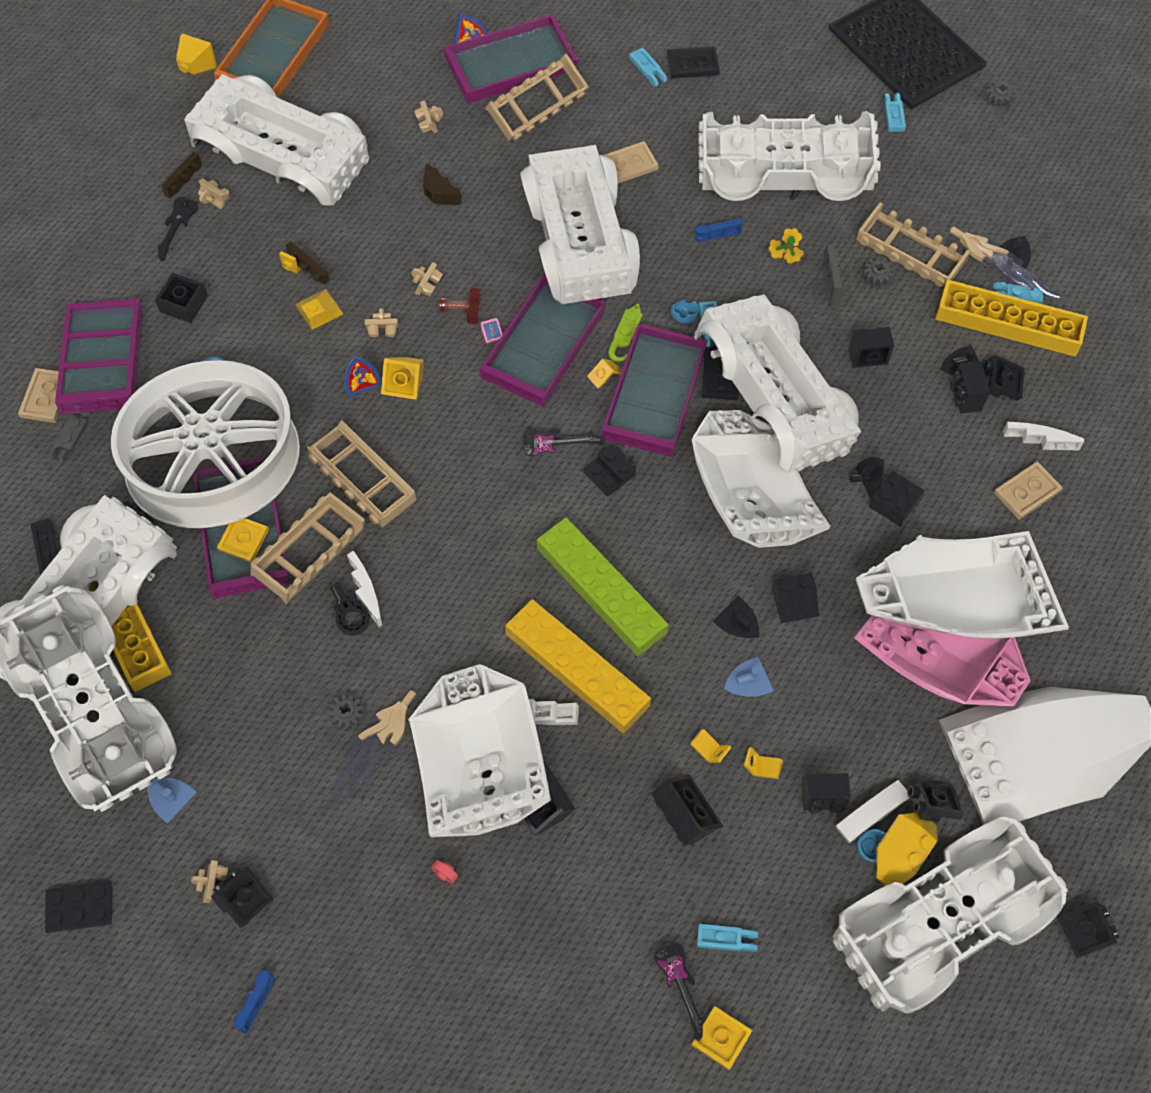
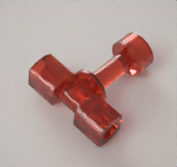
M477 288L470 289L469 299H465V302L448 301V298L441 297L440 312H448V308L464 309L465 313H467V323L477 324L481 290Z

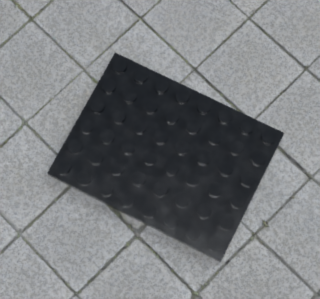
M873 0L829 24L828 28L894 93H899L900 99L911 110L985 68L987 64L979 54L920 0Z

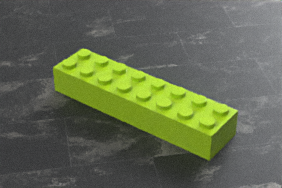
M564 518L537 539L538 551L637 656H640L667 634L669 624L567 518Z

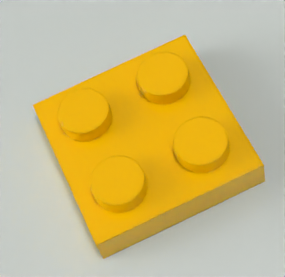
M246 518L229 523L217 549L252 563L269 528Z
M714 1006L703 1024L702 1040H694L691 1046L730 1070L752 1030Z

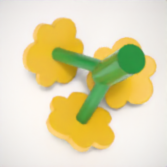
M790 228L785 229L782 236L785 244L781 245L779 240L770 241L769 251L774 259L784 257L789 264L800 261V257L804 255V252L799 250L798 247L793 248V245L798 246L799 241L802 239V234L796 228L792 230Z

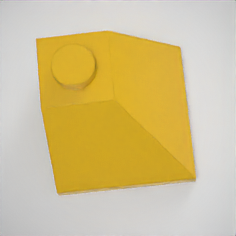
M183 33L181 34L176 57L179 70L183 73L194 75L217 67L211 43Z
M327 289L295 304L312 330L343 315V312Z
M409 357L384 358L381 394L417 400L423 377L424 360Z

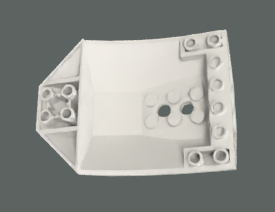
M719 410L707 413L692 438L695 460L708 494L733 537L758 548L787 546L826 531L831 527L811 498L799 472L796 470L789 473L780 466L781 453L779 442L776 440L770 443L767 439L769 434L775 433L771 425L757 418L752 420L751 415L741 410ZM747 500L755 502L756 505H754L751 502H747Z
M481 664L442 676L409 718L422 778L430 837L480 835L518 823L551 800L541 746L524 683ZM492 770L489 778H482L484 771ZM495 789L492 795H486L488 790Z

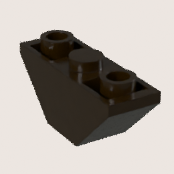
M427 163L423 179L424 194L434 204L460 205L462 196L460 190L456 187L454 188L446 177H442L435 167L433 168Z

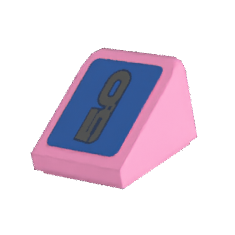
M497 318L480 323L486 344L501 338L502 331Z

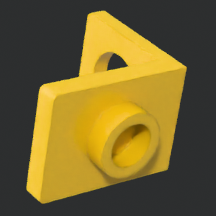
M282 251L279 253L282 267L296 274L301 270L300 266L297 265L295 257Z
M602 358L587 377L597 388H601L613 373L621 375L622 370L614 361Z
M701 729L690 743L709 763H720L731 749L730 745H719L704 729Z
M749 747L744 766L753 776L778 779L783 760L781 758L759 756L753 748ZM753 756V764H752V766H751L750 760H751V757Z

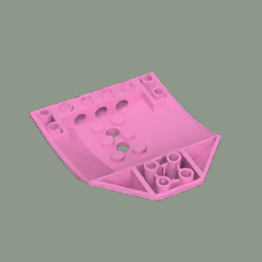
M873 615L870 616L854 637L869 651L904 677L940 697L963 704L1014 706L1031 681L1015 637H966L905 626ZM917 646L922 647L925 651V654L919 653L917 651Z

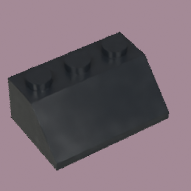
M545 761L544 765L551 800L524 818L534 835H538L563 821L576 809Z
M690 774L667 779L651 793L656 805L660 807L667 822L672 826L677 834V838L684 846L699 841L723 826Z

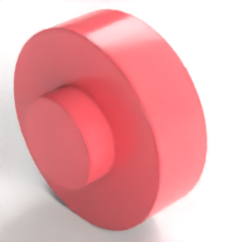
M436 860L431 867L443 881L446 880L453 884L458 878L456 872L453 871L455 868L446 861L442 863Z

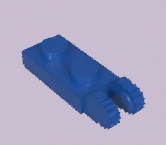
M742 218L731 219L708 226L704 224L697 226L695 229V239L700 242L740 234L743 228Z
M262 970L259 976L256 977L254 990L248 993L244 1008L235 1017V1024L233 1026L244 1034L248 1033L275 982L273 976L268 971Z

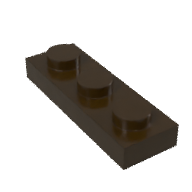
M192 152L161 185L166 197L171 198L174 194H177L180 187L190 180L195 171L197 172L202 164L199 154Z
M291 241L285 245L287 254L296 258V262L304 272H309L316 282L320 281L324 285L329 282L328 272Z

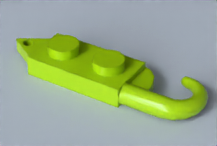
M639 303L625 310L614 334L608 354L615 362L626 360L627 354L623 357H617L615 351L617 347L626 348L631 344L637 324H640L643 317Z

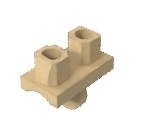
M425 100L420 102L421 108L414 111L419 121L426 118V120L418 123L423 133L430 130L433 133L439 132L435 120L440 121L443 111L436 106H432V109L427 107Z
M203 178L200 179V190L198 192L200 202L203 204L210 202L219 209H222L225 201L229 199V191L225 188L219 190L214 180L206 181Z
M432 262L426 274L424 267L412 270L413 282L421 281L415 294L420 295L422 292L425 295L431 296L436 286L429 283L428 280L430 279L438 284L443 275L435 269L437 264Z
M380 308L379 313H373V319H365V326L369 337H379V328H385L386 337H396V331L399 328L398 319H387L391 318V313H384V308Z
M211 860V863L208 865L207 877H204L205 870H199L198 876L191 877V883L197 884V892H202L203 885H205L203 903H210L212 900L210 896L215 893L212 890L215 887V879L226 880L228 868L217 865L218 861Z

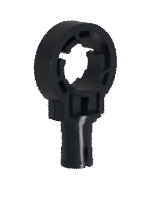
M340 582L336 583L338 591L332 585L330 590L339 605V608L337 604L333 606L336 612L335 619L338 629L343 634L349 636L363 633L370 622L368 610L364 605L357 602L354 596L351 597L350 601ZM350 612H358L362 618L361 622L354 627H347L346 623H344L345 616ZM363 613H365V615H366V621H365V623H364V620H363V619H364ZM342 623L345 628H348V630L344 629L340 624Z

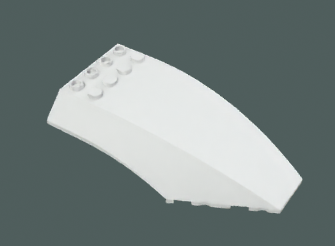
M1029 531L960 540L933 539L920 535L915 541L909 545L906 544L900 551L894 552L885 558L882 563L876 567L873 566L867 573H863L856 578L867 614L905 626L974 638H1013L1067 630L1069 628Z
M1047 687L1023 692L1014 706L979 705L938 720L983 825L1002 816L1011 819L1015 818L1017 822H1021L1067 806L1103 798L1151 746V707L1146 697L1142 695Z

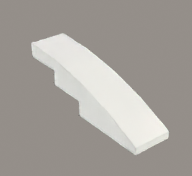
M1007 422L1003 429L1004 437H1022L1023 443H1041L1042 450H1080L1084 443V438L1048 426Z
M352 551L347 554V557L355 570L351 574L353 581L359 587L355 591L357 599L366 607L369 615L380 627L382 626L380 609L372 582L355 552Z
M529 699L535 724L578 725L579 705L577 703L557 704L556 701L536 702L534 699Z
M897 780L837 824V830L850 844L863 832L868 831L907 801L910 797L907 795L906 788Z

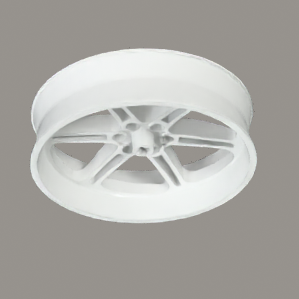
M232 361L190 363L171 369L153 378L139 388L124 404L114 422L111 435L113 458L125 477L126 486L135 503L149 516L166 524L185 528H209L226 525L246 518L265 507L279 495L290 481L298 463L300 450L299 437L291 420L289 404L280 386L264 372L249 365ZM220 396L209 410L203 414L197 413L188 404L199 399ZM245 398L253 399L269 406L279 416L277 421H229ZM178 407H181L187 415L184 416ZM169 412H172L182 424L179 428L143 437L155 422ZM277 440L276 447L269 457L248 475L243 472L226 448L230 444ZM179 452L163 485L160 487H153L147 484L132 469L133 462L136 459ZM222 457H225L241 478L240 480H237L221 460ZM204 459H211L232 483L206 492L180 493L197 466Z

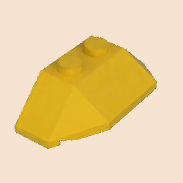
M918 813L899 814L877 846L876 878L886 886L893 882L904 884L916 875L937 843V825L932 821L920 819Z

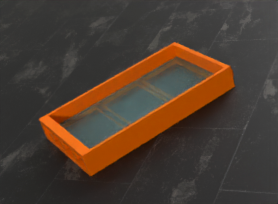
M266 0L214 72L215 80L219 79L222 74L233 79L246 75L256 76L264 80L275 92L277 98H279L330 25L328 13L291 0Z

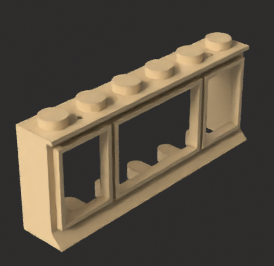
M565 54L558 62L554 61L547 69L540 70L534 77L526 79L520 86L513 87L506 95L502 94L495 102H489L485 110L495 120L508 139L507 141L512 139L516 141L525 130L527 133L535 128L536 123L542 124L548 119L547 116L550 114L554 116L559 113L562 106L566 108L573 103V99L577 98L579 100L586 95L585 91L589 86L568 55ZM561 68L564 69L577 89L565 98H563L549 77ZM544 80L558 102L528 121L513 99ZM509 103L523 124L514 131L511 130L498 111L499 108Z
M880 202L859 229L857 235L859 243L863 246H869L878 254L889 257L893 262L904 265L907 270L915 271L922 278H928L939 287H945L947 279L953 281L967 262L971 250L968 249L963 256L956 252L957 244L952 243L947 248L941 244L942 236L936 235L934 240L926 236L927 229L925 227H921L917 232L911 228L912 221L910 219H906L902 224L896 220L897 213L895 211H891L889 215L882 213L883 203ZM877 220L894 228L885 242L867 233ZM899 232L936 251L927 265L890 245ZM941 254L957 262L949 276L932 268Z
M342 420L332 431L311 447H307L310 461L314 465L318 464L322 473L325 476L329 475L337 488L341 487L349 500L353 499L361 512L366 511L374 525L378 523L381 527H384L416 501L415 491ZM343 435L349 440L351 445L329 461L321 451ZM356 449L385 476L384 479L365 494L335 466ZM392 482L404 496L384 512H381L369 499Z
M330 492L325 497L322 496L314 508H309L300 521L296 520L287 533L283 532L274 545H269L260 558L257 557L252 561L251 576L257 578L287 604L358 536L364 528L365 519ZM330 509L352 525L339 539L317 522ZM313 527L332 542L333 545L325 553H322L319 559L310 565L304 573H301L281 555L309 528ZM274 561L296 577L293 584L287 589L264 572Z

